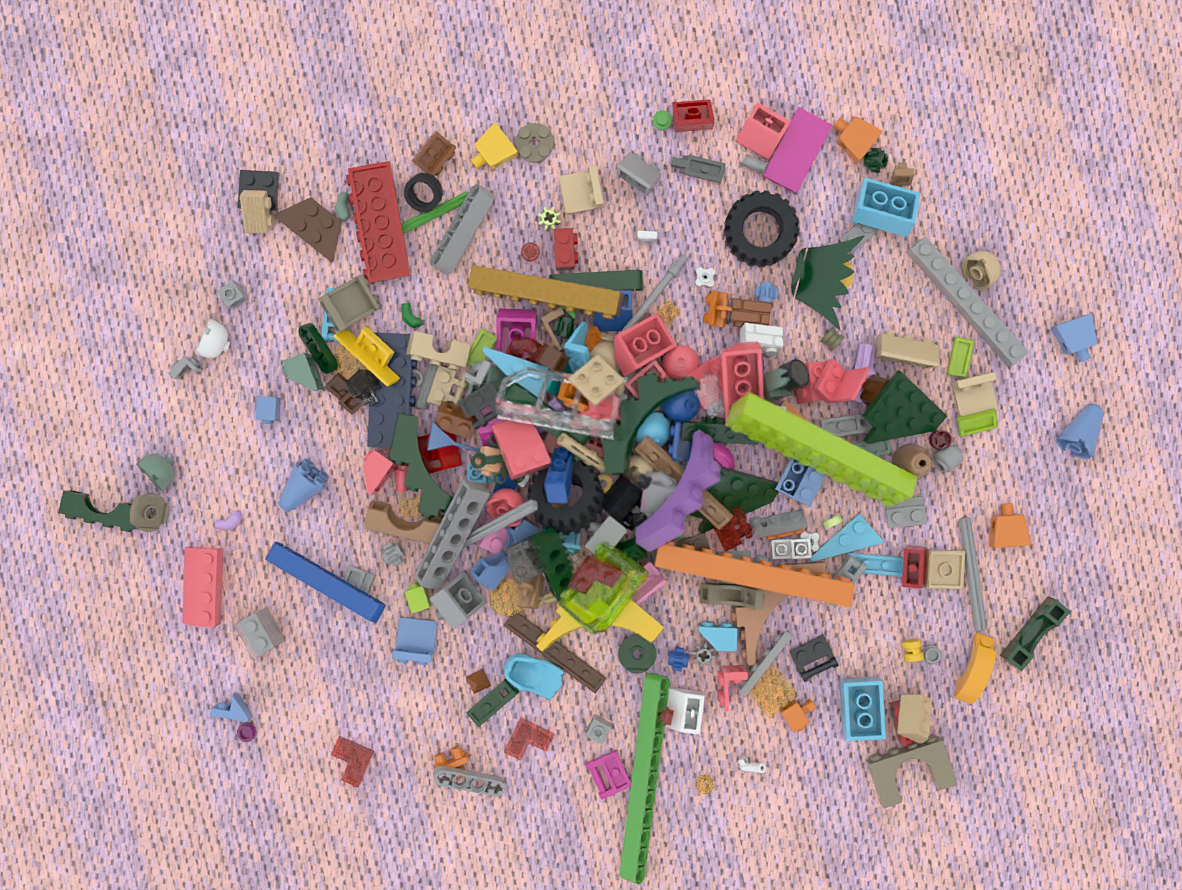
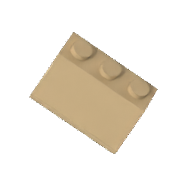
M887 331L877 336L874 358L927 369L939 367V345L933 344L932 340L921 339L920 342L915 341L912 336L903 335L901 338L896 337L895 333Z

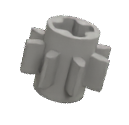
M390 542L383 546L385 551L381 552V555L386 564L392 563L395 566L404 561L402 557L405 556V552L399 543L394 545L393 542Z
M704 642L703 646L696 644L697 650L691 651L693 655H696L693 662L699 661L700 667L703 666V663H707L710 666V659H715V655L710 653L714 648L710 647L708 649L706 642ZM703 651H706L708 656H704V659H701L699 653L701 654Z

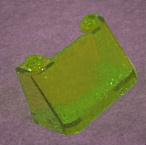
M608 542L600 543L596 547V561L575 588L566 589L561 594V600L558 603L592 635L605 632L614 623L650 574L643 566Z

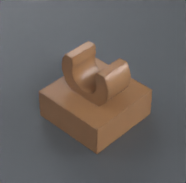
M898 162V168L894 169L891 176V185H911L914 178V168L907 169L906 162Z

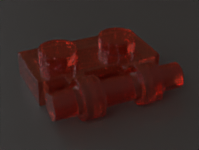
M739 506L733 509L734 516L720 530L712 524L725 552L741 545L740 538L745 536L746 539H750L753 536L751 532L752 527L746 521V514ZM740 524L739 529H735L734 526Z

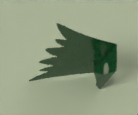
M865 235L836 244L810 247L807 250L805 261L804 256L807 248L800 250L791 283L793 297L799 280L795 299L820 313L838 330H840L839 321L833 307L841 308V305L834 296L849 294L848 289L840 280L854 273V270L843 265V263L855 257L847 253L858 245Z

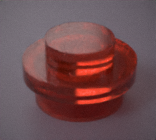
M528 242L522 246L521 255L524 260L533 262L538 259L540 249L537 244Z
M666 707V710L661 712L660 721L663 722V726H671L674 710L669 709L670 707Z

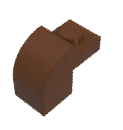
M544 343L535 360L561 375L570 358Z

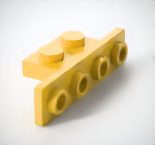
M368 327L362 329L358 338L348 329L334 334L333 337L386 386L399 381L400 377L387 366L394 351Z

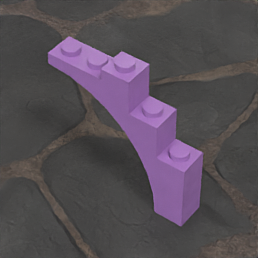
M700 429L693 433L690 459L677 487L655 514L636 527V544L649 552L685 533V516L703 507L702 491L720 481V465L713 461V440Z

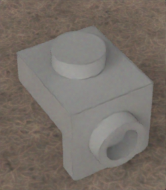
M183 356L172 364V370L168 374L174 379H181L190 367L195 372H202L203 369L199 366L201 363L194 357Z

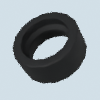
M429 173L414 175L404 188V198L408 205L419 212L433 210L443 196V189L439 180ZM422 182L431 188L433 192V200L431 202H423L416 197L413 189L416 183Z

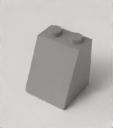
M268 607L234 625L252 659L285 641Z

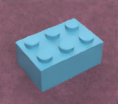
M864 177L857 191L851 221L908 237L916 222L920 193Z
M879 677L840 679L842 732L846 741L886 739L883 681Z

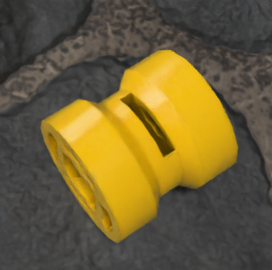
M921 639L902 641V647L905 649L904 660L906 662H916L924 659L920 648L922 646Z

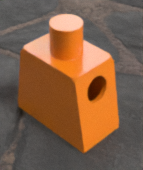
M840 117L833 125L836 130L842 133L836 140L837 144L856 164L883 132L859 117H855L850 124Z
M1013 503L1001 504L1002 515H993L991 518L989 547L1001 548L1031 545L1025 516L1023 514H1014Z

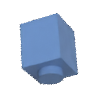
M257 396L256 419L262 420V424H273L274 421H279L281 398Z

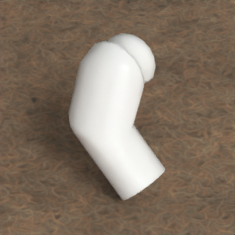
M741 757L738 760L739 768L742 771L764 773L766 771L764 763L748 762L747 757Z

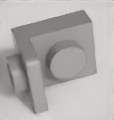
M487 359L483 362L479 361L474 371L477 375L466 371L463 376L467 377V382L475 386L477 383L481 385L493 362Z

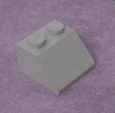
M629 152L617 166L616 175L647 196L661 178L660 169L654 164L648 165L645 163L644 158L638 153L632 154Z

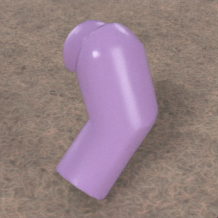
M232 511L231 516L227 520L215 521V529H235L242 520V514L239 511Z

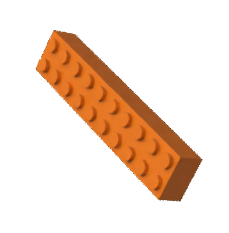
M673 541L658 547L655 567L850 608L852 605L856 584L850 583L851 579L837 576L836 579H831L830 574L817 572V575H812V571L798 568V571H793L791 566L783 564L774 567L772 562L759 560V563H755L753 558L745 556L735 559L733 558L734 554L721 552V555H716L714 550L702 548V551L694 550L695 546L683 544V547L675 546L676 542Z

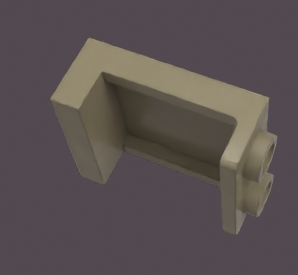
M361 275L318 298L337 332H341L353 323L380 309L378 305L380 304L379 299L375 294H371L368 289L370 287L369 282L365 277L362 278Z

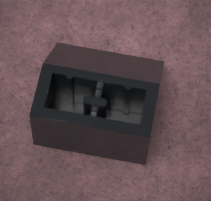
M621 474L604 495L605 502L602 507L609 515L630 531H633L635 528L633 515L635 513L642 514L640 511L643 491Z

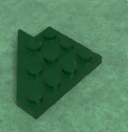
M897 370L861 416L873 427L863 441L871 444L933 432L937 430L947 415L904 373Z
M720 466V481L706 488L733 515L730 521L772 503L779 492L775 490L778 484L776 481ZM695 510L690 513V516L703 519L698 528L701 534L716 528L700 511Z

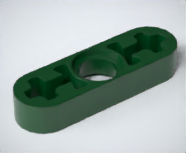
M307 323L301 325L298 330L299 336L321 371L325 374L336 371L338 362L314 324Z

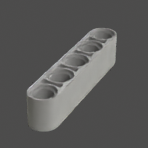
M475 184L470 189L430 260L431 266L445 275L452 273L494 200L493 193L480 184Z

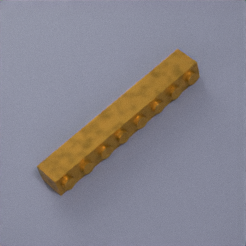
M475 265L471 267L468 288L473 289L474 294L485 295V292L492 293L491 297L503 299L504 295L509 296V300L521 302V299L528 300V304L538 306L542 302L546 303V307L557 309L558 306H563L565 311L576 312V309L583 310V314L594 316L595 313H601L603 318L613 319L614 316L620 317L624 294L619 291Z

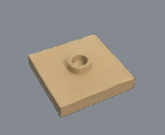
M927 550L924 588L963 589L966 551Z

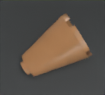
M908 443L895 451L892 464L917 476V480H920L931 468V459L925 448L918 444Z

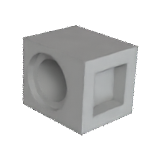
M233 280L217 290L225 305L231 309H235L249 299L240 284Z
M594 714L586 729L585 736L603 745L611 729V722Z

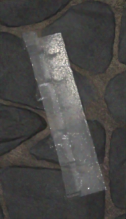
M525 367L502 379L496 399L497 418L613 439L619 399L613 392L607 396L614 405L610 420L576 415L582 394L578 389L571 413L552 411L547 408L541 409L549 379L570 383L569 377L572 375ZM526 376L543 378L535 407L518 405L509 401L502 402L507 386Z

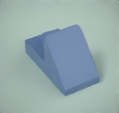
M239 693L233 695L231 707H229V703L220 702L213 706L210 711V716L248 722L253 718L252 712Z

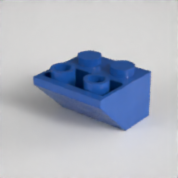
M614 290L624 294L620 317L614 316L613 319L603 318L601 313H595L593 316V326H597L599 331H622L632 318V290Z

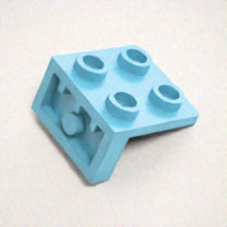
M583 321L564 345L565 354L570 358L568 363L572 374L591 360L588 348L585 347V338L589 329L587 323Z

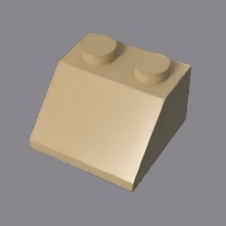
M901 695L897 734L919 744H923L929 739L932 700L923 695Z

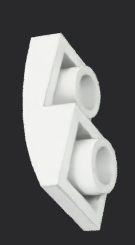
M810 538L771 540L772 559L812 558Z

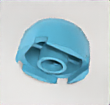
M652 413L641 425L635 441L640 444L649 435L660 447L664 446L670 438L671 427L669 419L664 418V415L661 413Z

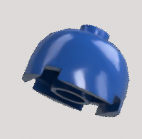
M695 391L686 392L661 405L665 413L664 416L674 422L690 421L696 416L700 408L698 394Z

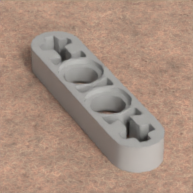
M438 766L433 771L435 783L443 787L490 796H500L506 789L503 779L499 776L448 766ZM458 776L465 777L462 783L455 782ZM478 779L483 780L481 786L473 785L474 781Z

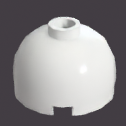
M210 318L195 354L205 358H215L222 351L226 352L230 341H227L228 331L224 325Z

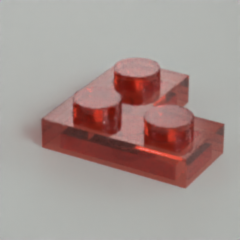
M587 555L568 582V588L585 595L595 581L613 588L622 575V569Z
M520 717L504 753L521 761L529 744L546 752L555 733Z
M339 736L331 755L348 762L341 781L359 788L374 750Z

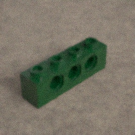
M551 526L532 536L531 539L548 587L557 602L560 603L579 593L577 588L579 583L576 576L572 574L574 568L567 559L569 553L562 544L564 543V538L561 533H556Z

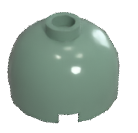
M153 453L136 463L139 469L161 491L169 487L175 478V470L172 467L174 462L168 456L162 457L159 454Z

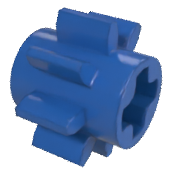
M675 647V651L669 652L668 665H672L673 671L681 672L682 667L687 668L689 653H684V648Z

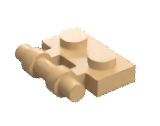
M438 366L427 402L440 406L442 401L453 402L452 404L460 406L458 401L462 399L465 388H468L469 385L466 381L467 377L463 376L464 373H462L460 380L455 379L457 371ZM453 384L458 385L455 396L450 395Z

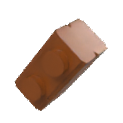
M733 298L731 301L733 311L730 312L729 323H733L734 327H742L744 323L769 326L772 303Z

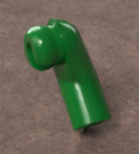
M411 303L401 304L403 322L411 328L421 327L422 319L420 317L416 318L411 314Z

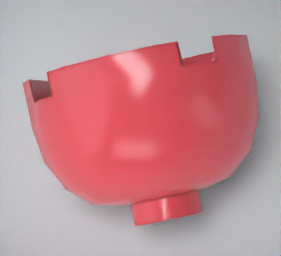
M677 345L666 352L662 360L664 372L669 378L675 379V381H682L684 376L694 372L700 366L699 356L695 350L685 345Z
M500 489L488 500L487 512L495 519L525 503V500L516 490ZM524 517L518 519L517 521L507 526H517L521 523Z

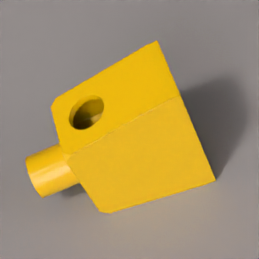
M495 122L475 143V149L479 154L470 161L476 169L487 163L491 170L516 158L519 154Z

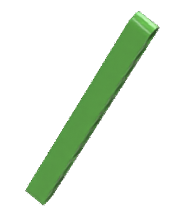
M651 672L646 675L644 681L620 867V877L637 885L643 882L646 873L670 680L667 676Z

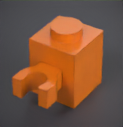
M794 699L781 707L779 711L794 733L795 731L800 732L807 727V724L810 722L805 714L816 709V706L811 699L804 702L801 706Z

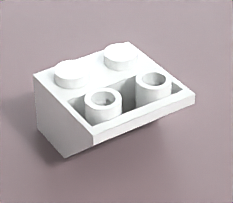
M669 687L664 727L684 733L700 734L705 698L703 691Z

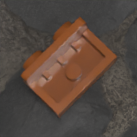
M434 131L411 161L425 173L437 176L443 170L442 165L446 160H451L455 155L454 150L457 147L446 140L440 133Z

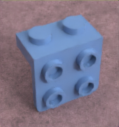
M406 617L400 618L396 648L393 650L392 659H397V662L408 663L409 660L416 661L418 665L431 663L434 659L437 622Z

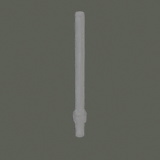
M682 254L676 263L668 268L667 274L621 332L636 325L670 281L678 276L681 267L688 260L685 255Z

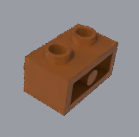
M442 401L435 425L443 431L471 439L474 431L471 423L476 421L477 418L475 415L467 418L460 406Z

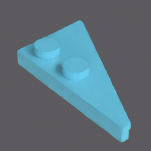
M483 347L482 352L512 382H517L539 398L548 372L547 367Z
M857 514L812 554V558L809 559L814 562L882 544L884 541L860 514Z

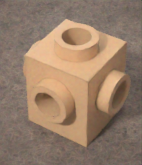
M487 446L480 448V452L486 456L502 455L499 449ZM476 458L475 463L480 465L481 460ZM504 463L486 464L483 468L476 469V471H480L483 476L492 477L503 469Z

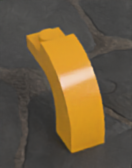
M978 632L974 635L970 661L964 674L956 682L954 698L973 704L980 697L990 679L997 653V651H994L995 639Z

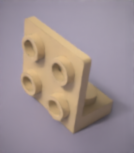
M596 165L589 166V171L559 177L566 214L604 207Z
M598 354L569 377V382L594 406L598 405L613 391L618 396L624 392L625 380Z
M996 372L951 382L959 417L993 408L996 411L998 410L992 381L997 380Z

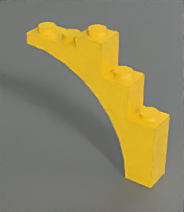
M599 597L596 600L593 598L587 604V611H584L572 599L568 598L557 604L556 607L558 609L556 612L561 618H556L549 627L551 629L547 634L543 633L538 638V645L536 647L545 652L555 641L564 635L590 626H614L627 629L640 635L652 644L664 630V627L629 597L627 600L622 599L616 606L618 609L616 612Z

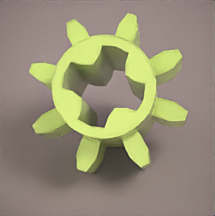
M544 207V213L538 214V217L542 218L539 225L544 224L545 231L548 230V227H552L554 230L556 224H561V221L557 220L561 216L560 212L555 214L554 207L551 210H547ZM547 215L553 217L552 223H549V221H545L547 220Z

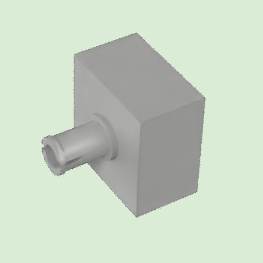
M609 514L602 523L591 522L588 530L592 533L585 543V547L601 560H604L627 532V527Z
M464 572L430 598L437 608V617L445 619L453 630L487 603L486 599Z

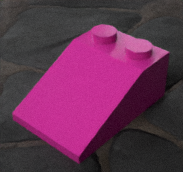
M499 308L497 313V351L535 363L537 310Z

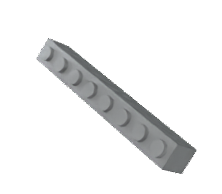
M926 236L906 252L1006 366L1015 365L1029 353Z

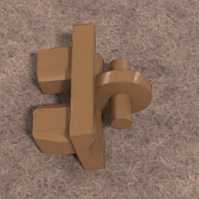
M524 574L523 582L518 584L520 593L516 606L519 608L538 609L540 603L538 600L539 593L544 587V576L542 574Z

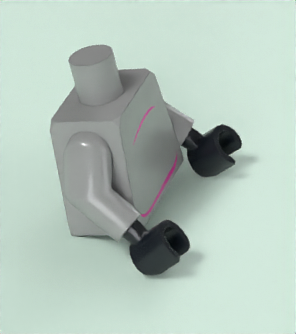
M646 471V475H639L640 481L637 482V485L643 490L640 511L642 515L639 513L633 515L635 527L644 523L645 520L647 521L668 500L676 488V479L671 478L663 471L656 473Z

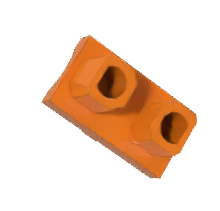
M711 290V294L706 295L705 302L709 305V312L704 314L703 322L710 326L725 328L726 314L733 311L732 307H727L729 293Z
M460 745L450 749L453 757L450 760H447L444 752L434 756L436 767L448 766L465 770L463 764L467 763L468 758H470L468 752L465 753Z

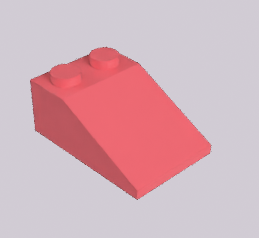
M521 415L491 425L511 480L549 467L551 461L544 443L532 420L527 416Z

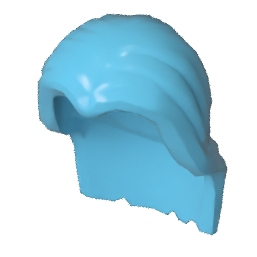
M513 654L507 659L504 666V676L509 683L521 691H530L548 700L554 697L555 692L560 689L563 683L561 680L563 679L564 670L546 660L533 658L526 654Z

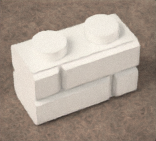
M744 323L740 329V343L758 341L762 353H765L766 356L778 355L783 348L782 327Z

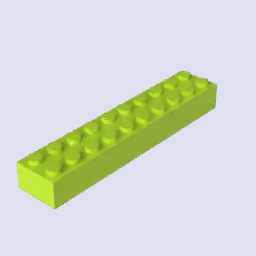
M750 392L732 404L725 425L733 431L743 433L749 439L759 441L765 444L767 448L775 449L785 457L793 458L799 461L801 465L809 466L820 474H826L832 477L834 481L842 482L848 485L850 489L860 491L868 498L876 499L885 506L892 507L913 497L917 476Z

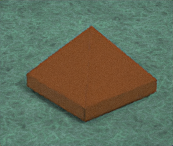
M483 668L466 676L474 694L491 686Z

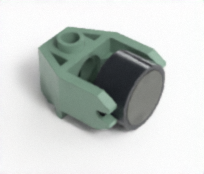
M794 359L780 365L776 370L764 373V400L768 402L791 396L793 395L792 391L806 386L809 383L810 375L805 364L799 359Z

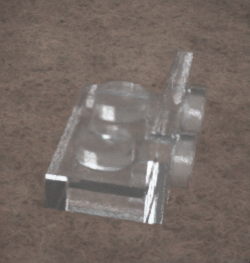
M706 372L704 373L705 376L698 379L701 383V390L693 392L709 417L713 418L725 410L724 391H721L718 387L720 382L715 374L711 375Z

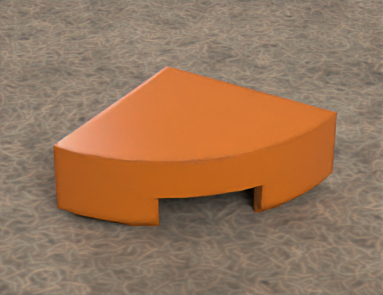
M591 326L586 334L585 347L588 348L590 353L598 343L602 342L597 326Z

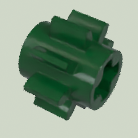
M872 148V152H868L864 156V165L871 172L880 173V169H884L888 164V155L881 148Z
M560 317V321H555L554 330L558 331L557 336L571 338L578 327L577 324H574L575 319Z

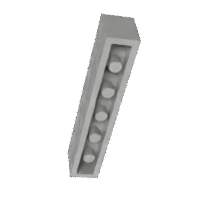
M466 479L462 480L414 575L421 587L441 590L446 582L447 576L454 566L460 551L463 549V545L471 533L473 525L478 519L485 502L488 500L490 493L482 483Z

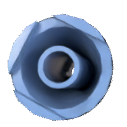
M1097 404L1086 405L1058 435L1056 439L1057 445L1064 451L1068 448L1072 451L1071 455L1082 459L1093 457L1104 417L1102 408Z

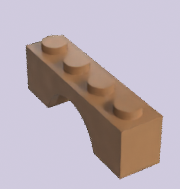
M372 500L367 508L364 529L376 533H386L393 537H404L411 541L426 542L430 545L444 516L433 515L432 518L424 517L417 522H406L395 515L391 504Z

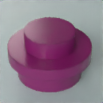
M249 722L241 724L237 729V736L243 742L252 741L257 734L256 727Z

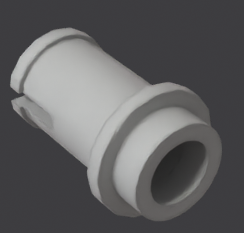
M746 154L741 166L755 170L757 174H763L767 163L764 162V159L761 161Z

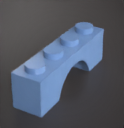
M525 517L517 526H505L507 542L504 548L492 557H481L471 570L470 574L477 582L494 591L532 541L531 537L540 530Z

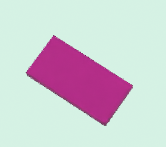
M799 107L762 177L796 194L825 141L832 124Z

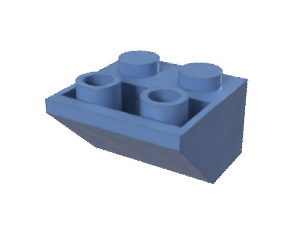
M790 458L775 490L810 507L826 474H820L815 469L801 465L799 461Z

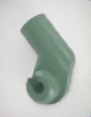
M346 192L340 193L335 205V211L342 222H346L350 218V211L347 206L349 194Z

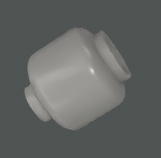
M950 445L946 449H939L933 456V463L941 472H952L963 461L962 451L957 445Z

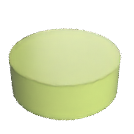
M837 515L823 522V525L827 530L843 520L840 515Z

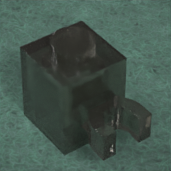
M359 369L346 381L351 397L361 399L364 406L368 403L371 406H375L378 403V399L373 393L380 388L377 377L369 370Z

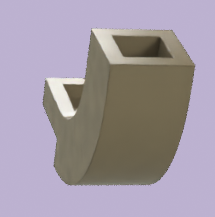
M701 583L700 585L701 603L708 605H736L754 610H763L764 595L763 590L759 588L722 583Z

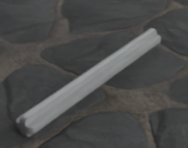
M529 500L471 531L463 548L538 509L537 501Z
M964 517L959 519L963 550L966 551L965 564L975 630L984 631L987 627L970 517Z

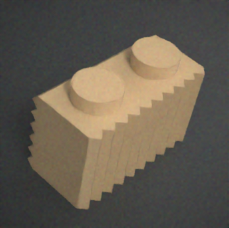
M243 190L240 195L245 233H268L270 228L273 227L274 218L273 215H270L271 198L268 197L267 191Z

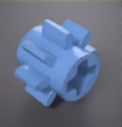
M760 282V287L756 286L754 297H759L758 301L773 303V299L778 298L779 289L774 288V283Z

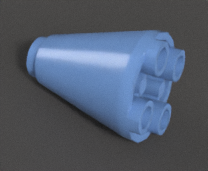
M307 458L296 462L280 496L279 506L287 512L296 509L328 486V474L323 470H318L313 462Z

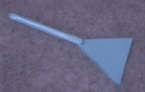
M432 423L428 450L454 445L474 452H480L478 448L454 442L437 425Z

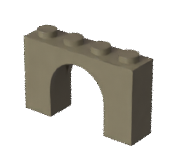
M931 735L923 744L914 741L901 749L899 747L891 748L886 754H873L870 756V759L866 760L879 802L883 808L902 803L895 775L898 767L910 759H919L927 763L934 785L938 790L957 785L944 742L939 736Z

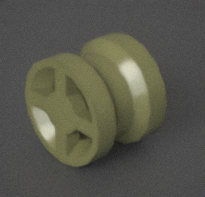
M832 327L822 337L820 342L827 344L828 349L833 351L844 339V336L838 334L836 329Z

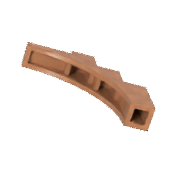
M823 561L783 564L791 566L793 571H798V568L810 570L812 575H817V572L826 573V563ZM761 589L764 595L763 610H754L734 605V610L731 611V619L737 627H743V629H740L741 641H744L745 648H741L742 660H746L747 665H755L756 646L761 629L773 609L788 597V594Z

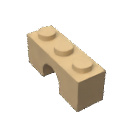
M418 331L411 332L406 355H410L412 360L422 362L423 359L430 360L429 364L441 366L442 363L448 365L449 369L458 371L460 368L466 367L471 345L451 340L447 342L446 350L443 353H438L432 345L434 335Z

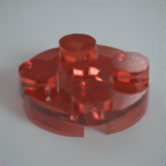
M516 337L508 345L506 354L522 359L520 354L527 353L530 358H526V361L543 365L535 360L543 347L536 340L528 337Z

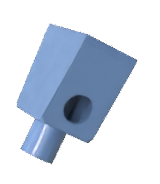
M1091 313L1051 327V331L1066 355L1076 352L1079 362L1091 359L1087 348L1097 344Z

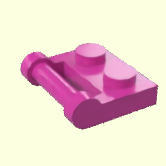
M617 750L585 763L587 770H590L600 791L598 794L601 799L631 787V781ZM599 765H602L611 785L609 789L606 788L597 769Z

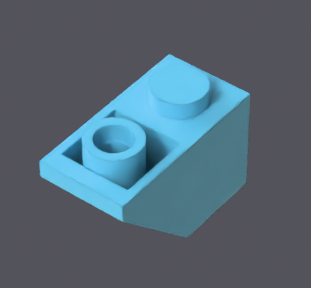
M703 621L702 624H698L699 632L717 651L737 652L738 628L733 626V623L721 622V625H714V622Z

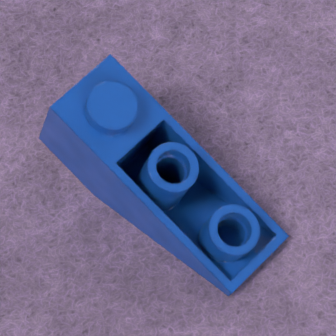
M564 447L554 448L545 481L548 503H568L571 491L574 454Z

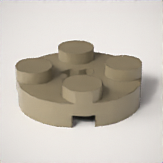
M531 123L519 129L515 145L522 158L531 163H538L544 161L551 154L554 140L546 126ZM533 138H536L537 141H540V144H537L536 148H533V146L529 144V142L532 141Z
M154 493L138 495L134 498L130 508V523L137 529L145 532L156 531L161 524L164 525L169 515L168 504L165 503L164 498ZM150 508L153 513L147 517L146 512Z

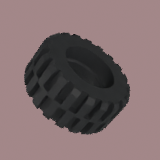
M768 190L763 192L753 191L749 195L745 194L730 209L724 223L726 246H729L730 253L733 256H737V260L741 263L746 262L748 266L753 267L755 265L758 268L767 265L771 266L784 259L795 246L800 228H798L800 223L799 217L795 216L796 210L794 206L790 207V201L786 198L784 200L780 198V194L776 192L775 194H770ZM765 212L775 218L779 226V235L773 244L759 247L747 240L743 232V226L746 218L752 213Z
M573 458L571 485L583 488V493L576 504L564 509L554 508L548 503L545 481L549 467L538 471V475H533L531 479L533 484L530 483L528 486L529 493L527 498L528 501H537L538 509L533 514L544 529L552 526L556 533L562 532L564 536L570 535V532L575 534L581 533L580 530L583 528L587 530L590 528L591 522L595 523L598 520L597 514L602 513V505L605 502L604 491L597 474L590 465H585L581 460L576 462Z

